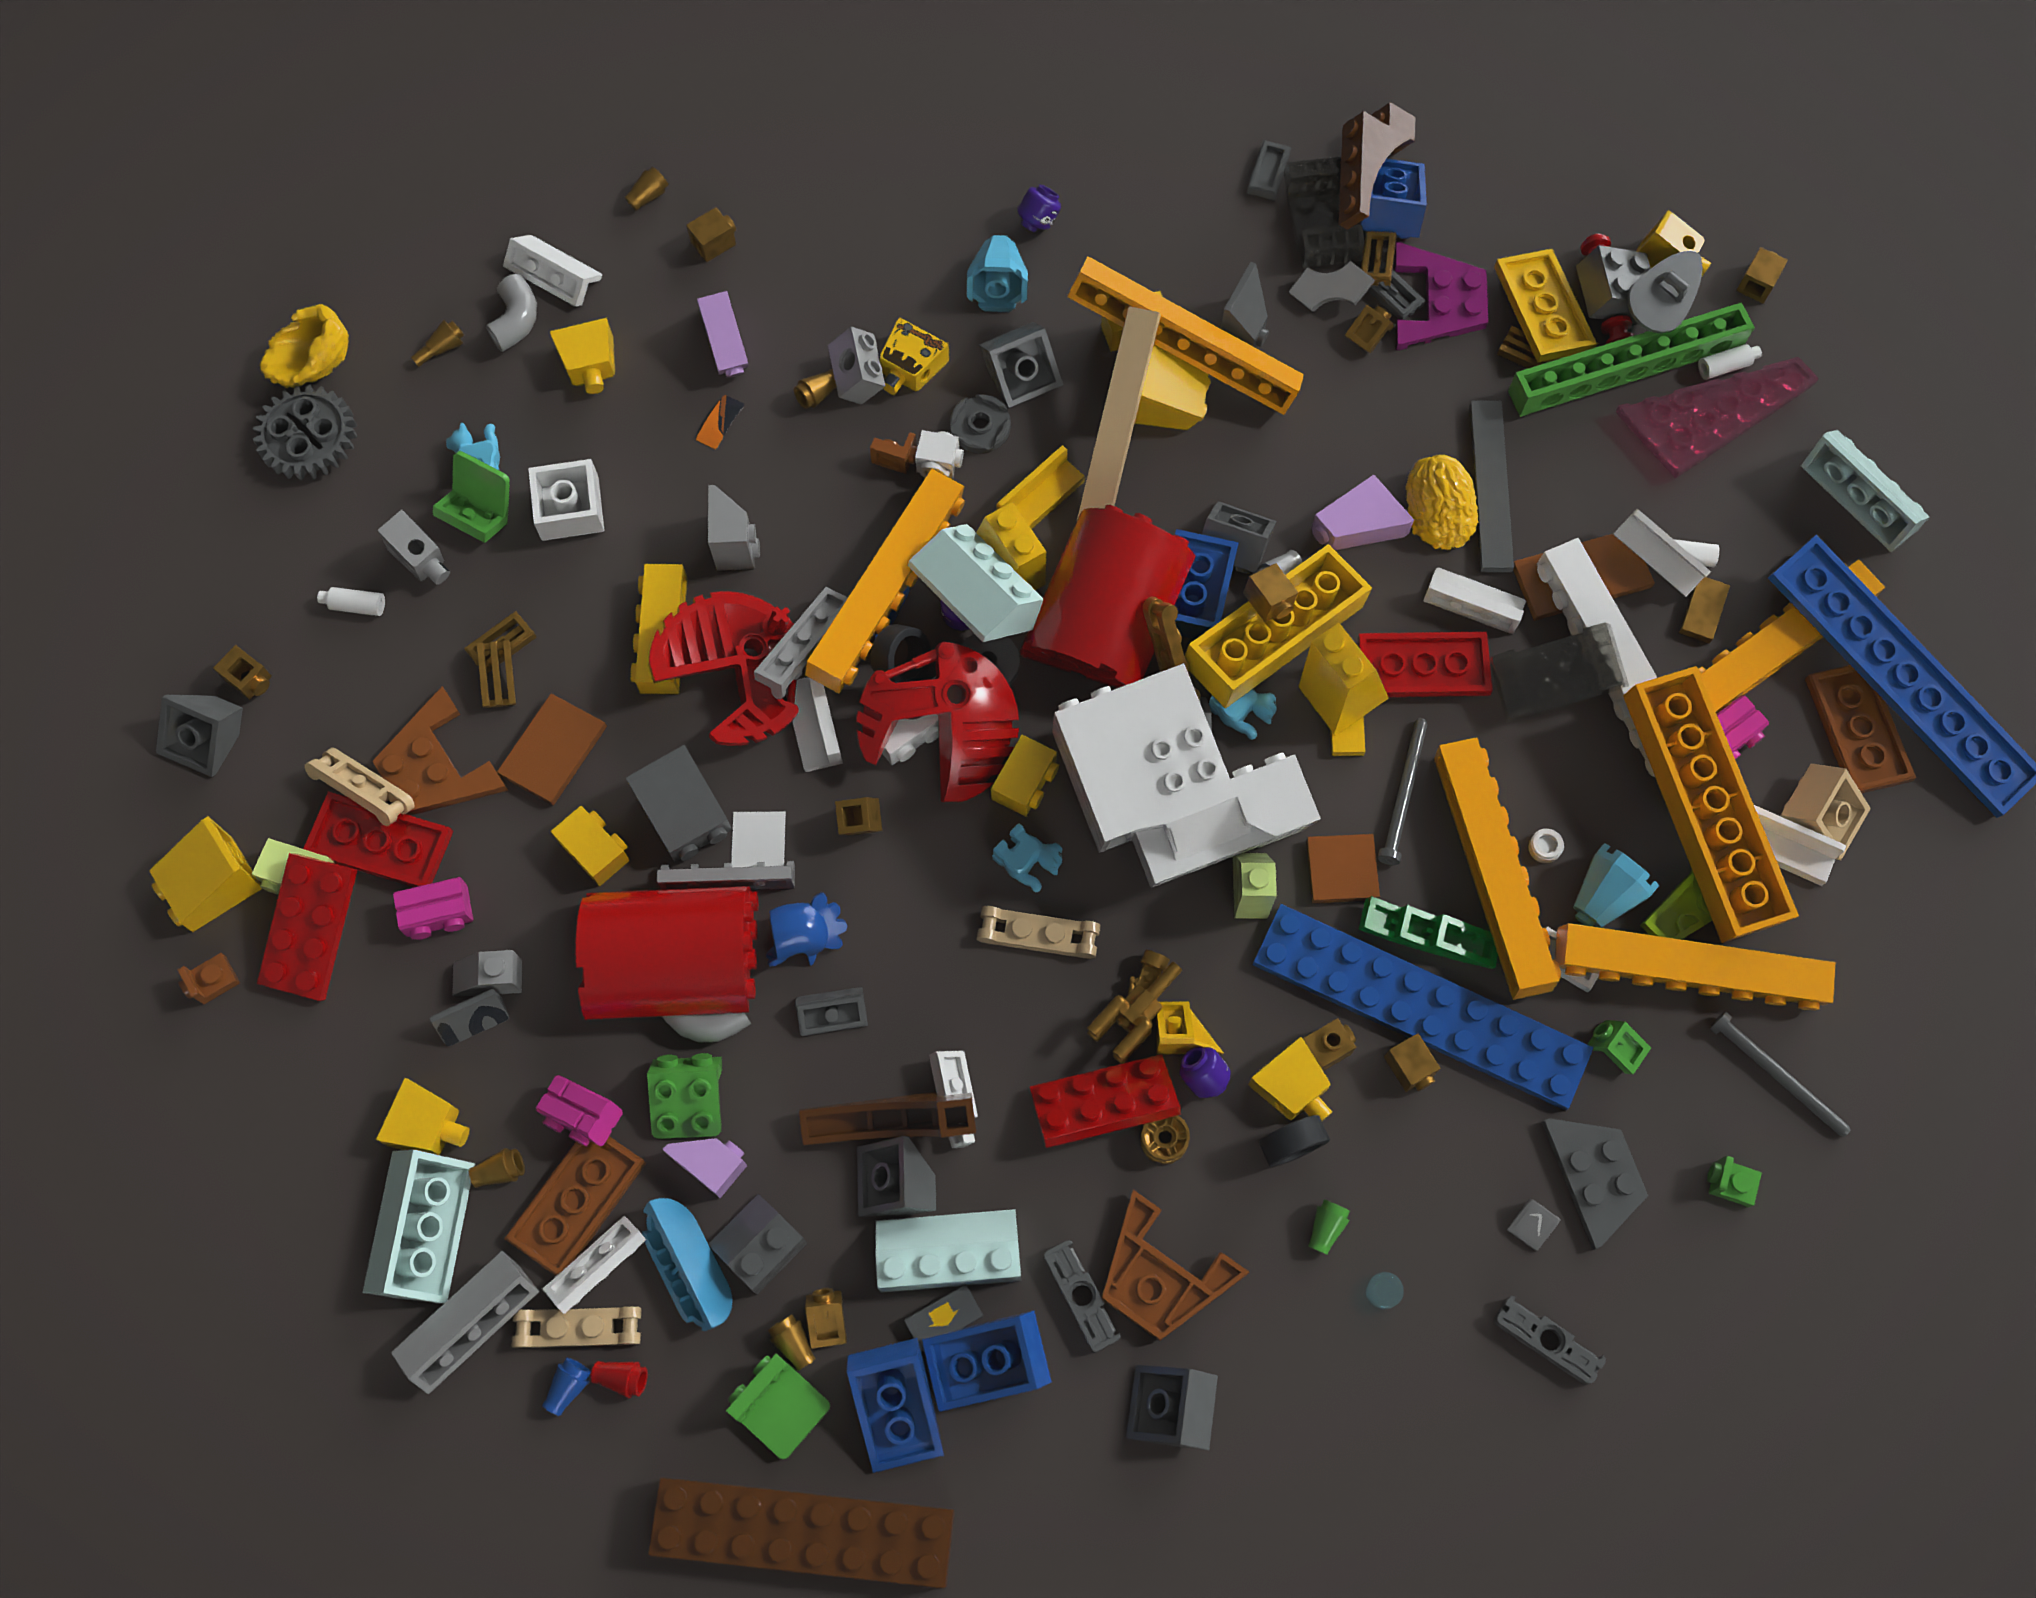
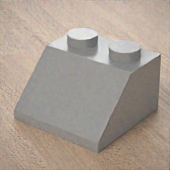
M708 485V544L717 571L755 569V557H760L759 538H756L755 524H750L747 512L717 486Z

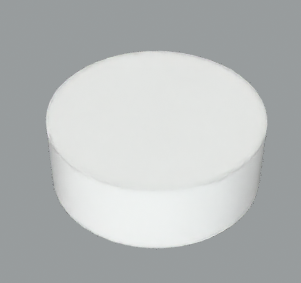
M1541 829L1530 839L1528 845L1529 852L1538 862L1552 863L1562 854L1564 841L1556 831Z

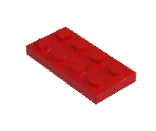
M1487 632L1359 633L1358 647L1377 670L1388 697L1490 696L1493 691Z
M328 791L303 849L327 856L338 865L411 887H419L433 883L454 831L450 827L402 813L397 815L395 822L385 826L378 820L375 814L350 798Z
M289 853L257 984L317 1001L326 999L357 874L356 869L297 853Z
M1162 1054L1029 1086L1046 1148L1181 1115L1180 1104Z

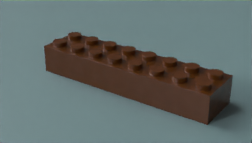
M660 1477L649 1555L946 1588L955 1510Z

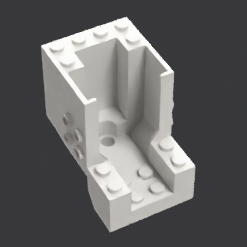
M1184 663L1112 691L1110 686L1103 687L1092 692L1091 699L1079 703L1078 698L1066 701L1058 706L1059 710L1054 714L1052 733L1099 853L1133 841L1151 888L1254 848H1260L1302 832L1321 819L1295 754L1289 757H1285L1284 752L1276 754L1264 760L1266 766L1255 770L1252 765L1242 767L1233 771L1234 778L1230 779Z

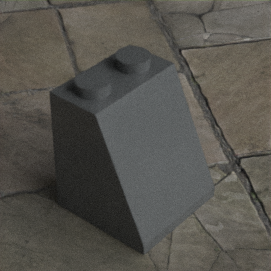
M685 745L626 777L636 799L675 863L679 860L686 861L691 859L699 852L698 849L709 843L716 844L722 841L728 832L732 830L727 817Z

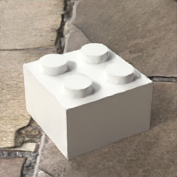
M591 459L528 468L533 520L542 541L604 532L599 477Z

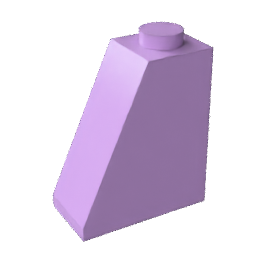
M724 291L698 298L700 314L719 375L725 373L726 377L729 378L743 374V368L748 367V361L728 292Z
M1372 475L1315 514L1311 529L1314 537L1320 544H1329L1334 550L1403 538L1409 534L1414 519L1379 479Z

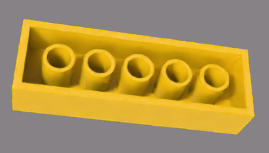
M1329 544L1286 574V577L1298 591L1293 604V610L1287 616L1281 619L1275 617L1264 622L1248 601L1188 645L1185 657L1189 662V671L1225 709L1309 648L1315 638L1336 623H1343L1363 608L1372 587Z

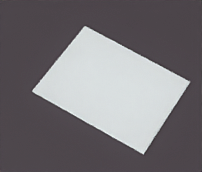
M786 811L733 812L732 867H757V862H765V866H784Z

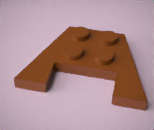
M443 686L372 761L383 779L398 787L413 799L415 806L406 813L410 816L508 791L490 761L461 777L439 743L433 731L461 715Z
M1133 1190L1102 1300L1161 1341L1250 1272L1220 1252L1201 1280L1196 1278L1143 1240L1162 1210Z

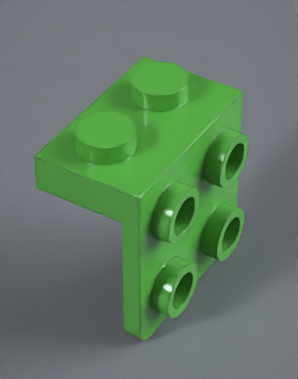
M458 451L453 455L452 491L433 506V516L486 543L508 524L509 477L505 473L465 452Z
M700 1053L693 1055L691 1058L663 1055L653 1059L647 1073L651 1131L655 1138L711 1137L720 1134L721 1114L718 1081L722 1072L721 1057H712L711 1054Z
M775 1354L772 1359L766 1356L753 1371L756 1377L747 1387L742 1384L733 1392L728 1399L731 1405L726 1411L736 1421L744 1424L779 1458L787 1459L829 1411L830 1402L782 1357Z

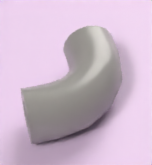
M520 274L509 275L499 283L497 292L505 302L507 310L500 318L486 325L491 339L501 352L516 345L526 337L536 321L537 301L530 286Z
M745 1013L662 1016L666 1023L680 1036L697 1042H719L739 1033L751 1024Z

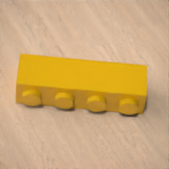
M644 564V575H639L638 592L642 594L641 604L636 605V622L640 623L639 634H634L633 649L637 653V663H632L631 681L636 683L640 694H679L680 678L653 683L648 661L656 631L659 630L661 636L664 630V619L671 612L674 617L678 613V606L686 602L687 575L683 564Z

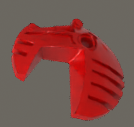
M720 591L711 592L710 598L704 599L703 594L693 598V604L687 606V602L682 603L678 606V613L674 617L671 612L664 619V630L661 636L659 630L656 631L649 653L648 666L653 683L735 668L741 706L710 732L709 738L713 742L727 746L748 745L749 741L745 737L756 743L767 739L763 732L774 736L794 720L799 712L798 706L795 704L797 680L794 679L789 684L786 702L783 698H775L771 693V688L758 682L754 677V671L794 625L788 617L790 610L787 607L781 610L778 606L775 607L752 595ZM744 649H754L757 651L758 656H749Z
M942 642L934 650L912 658V661L885 672L882 670L875 671L869 678L860 696L859 703L864 705L863 713L857 711L856 722L861 724L863 733L856 730L857 739L866 762L873 765L877 764L898 720L937 714L939 721L941 802L966 801L982 793L994 783L985 782L993 775L1000 774L1005 765L1001 763L1013 751L1015 746L1009 747L1011 738H1018L1019 728H1012V720H1019V715L1010 685L991 661L968 647ZM936 661L935 679L900 683L890 680V678L911 669H918ZM952 685L958 686L962 691V699L957 704L952 703L947 697V691Z

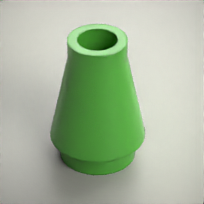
M1324 1199L1321 1207L1317 1206L1312 1236L1308 1246L1328 1255L1330 1248L1350 1221L1347 1219L1350 1210Z

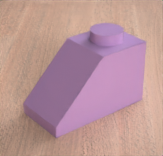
M715 1138L667 1144L663 1148V1151L719 1198L724 1195L747 1167L746 1163L741 1159L745 1153L730 1140L725 1145Z

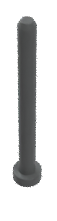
M1418 718L1414 723L1385 848L1379 849L1377 859L1384 864L1399 865L1402 854L1398 852V847L1428 725L1427 721L1423 718Z
M1726 1011L1711 1024L1709 1029L1712 1032L1724 1034L1839 1136L1845 1137L1851 1131L1849 1125L1730 1022L1732 1016Z

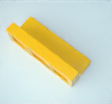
M1062 445L997 503L996 508L998 510L1013 502L1032 529L1083 484L1085 476L1067 461L1068 449Z

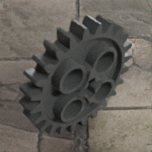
M308 385L305 392H301L299 387L295 386L294 394L292 395L283 390V399L279 400L273 396L272 401L275 404L273 407L263 405V409L267 414L266 416H256L261 425L253 427L254 432L257 434L253 441L258 447L256 451L268 468L272 467L276 474L283 472L290 479L295 473L299 480H303L305 474L309 473L313 479H316L318 470L327 475V466L332 465L335 468H339L336 460L338 458L348 459L344 449H354L350 439L357 438V434L353 429L357 427L353 419L354 415L342 397L338 398L334 391H330L327 394L325 389L320 386L315 393L312 386ZM290 415L294 416L305 431L310 435L312 434L315 441L322 446V449H317L288 417Z

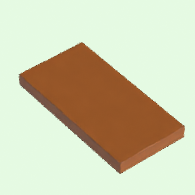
M1613 534L1581 542L1613 599L1652 588L1655 584L1646 562ZM1543 553L1514 561L1513 571L1534 621L1563 613L1554 604L1552 598L1553 591L1548 582L1544 583L1539 577L1537 563Z
M1851 665L1809 674L1805 678L1839 768L1847 769L1861 793L1909 783L1916 779L1886 702Z
M610 1136L601 1147L592 1142H589L587 1147L575 1142L504 1239L557 1276L581 1255L647 1162Z

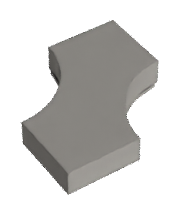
M1349 261L1343 268L1331 273H1318L1307 268L1290 289L1289 293L1314 312L1322 304L1333 300H1344L1356 305L1375 280L1353 262Z

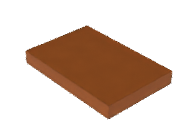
M551 693L497 773L502 778L554 806L607 725L602 720Z

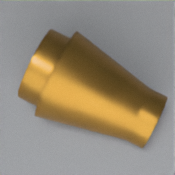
M651 167L648 171L645 169L631 191L625 196V199L638 211L645 204L666 192L665 188L669 183L656 168Z
M830 369L827 372L798 381V385L794 387V395L802 407L806 409L810 406L815 408L837 387L833 370Z
M504 1148L487 1160L469 1169L470 1180L476 1188L483 1185L514 1182L525 1173V1166L520 1152L517 1149L509 1150L508 1148Z
M792 1314L768 1330L772 1336L770 1341L786 1356L797 1371L816 1359L810 1349L801 1321H796Z

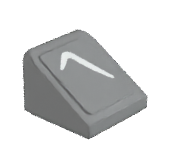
M1530 1199L1524 1204L1507 1230L1529 1247L1538 1251L1561 1220L1538 1202Z

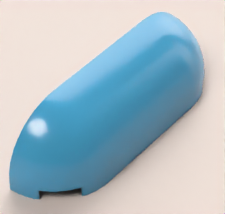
M667 1198L649 1201L643 1210L647 1214V1230L643 1231L642 1235L646 1239V1247L678 1312L686 1323L693 1321L696 1325L702 1327V1331L717 1327L728 1318L731 1312L732 1293L695 1217L685 1206L677 1201Z

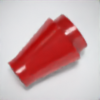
M597 1361L591 1372L592 1383L600 1384L627 1398H631L633 1395L639 1397L646 1387L648 1378L647 1368L642 1367L639 1362Z

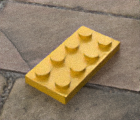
M1553 249L1496 260L1494 269L1537 362L1567 357L1596 347L1597 342Z

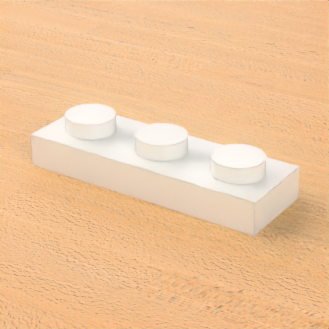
M623 1216L543 1288L544 1292L561 1312L565 1314L570 1308L579 1303L600 1281L604 1280L622 1261L633 1254L646 1241L645 1237Z

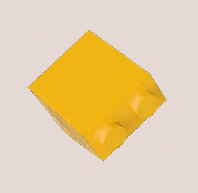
M1153 345L1134 424L1189 430L1198 421H1202L1206 414L1207 404H1205V397L1210 386V377H1208L1206 372Z
M1011 502L985 516L976 533L1007 564L1012 566L1034 590L1046 585V550L1015 504Z
M1339 622L1311 642L1298 687L1334 735L1341 733L1389 699L1377 670Z
M209 816L202 819L149 870L155 880L151 884L153 890L161 900L166 899L171 907L167 910V913L178 927L184 925L192 932L262 889L259 880L251 875L253 870L234 839Z

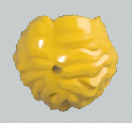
M318 304L296 310V313L292 314L291 319L296 322H291L290 325L281 328L268 341L269 349L265 350V355L260 362V370L264 373L265 378L270 379L273 384L278 383L285 388H295V386H302L307 382H316L318 379L328 376L333 372V368H336L341 361H344L349 335L343 323L331 308Z
M1435 455L1418 460L1409 473L1405 486L1406 501L1408 503L1407 512L1414 519L1412 534L1418 535L1422 541L1432 545L1434 549L1450 550L1452 547L1460 548L1476 532V526L1479 523L1473 480L1463 465L1453 457Z

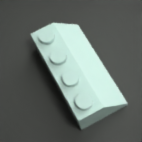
M1838 430L1825 433L1801 465L1807 473L1890 552L1894 551L1916 533L1929 518L1918 503L1913 502L1896 482L1890 480L1878 469L1871 459L1862 454L1855 447L1854 443L1849 438L1844 437Z
M967 524L942 529L909 560V568L982 642L1033 630L1043 598Z
M418 1150L392 1152L363 1293L444 1304L448 1301L471 1186L469 1169L474 1167L475 1163Z
M1015 1209L876 1221V1265L879 1291L882 1293L964 1286L965 1284L978 1285L1021 1281Z

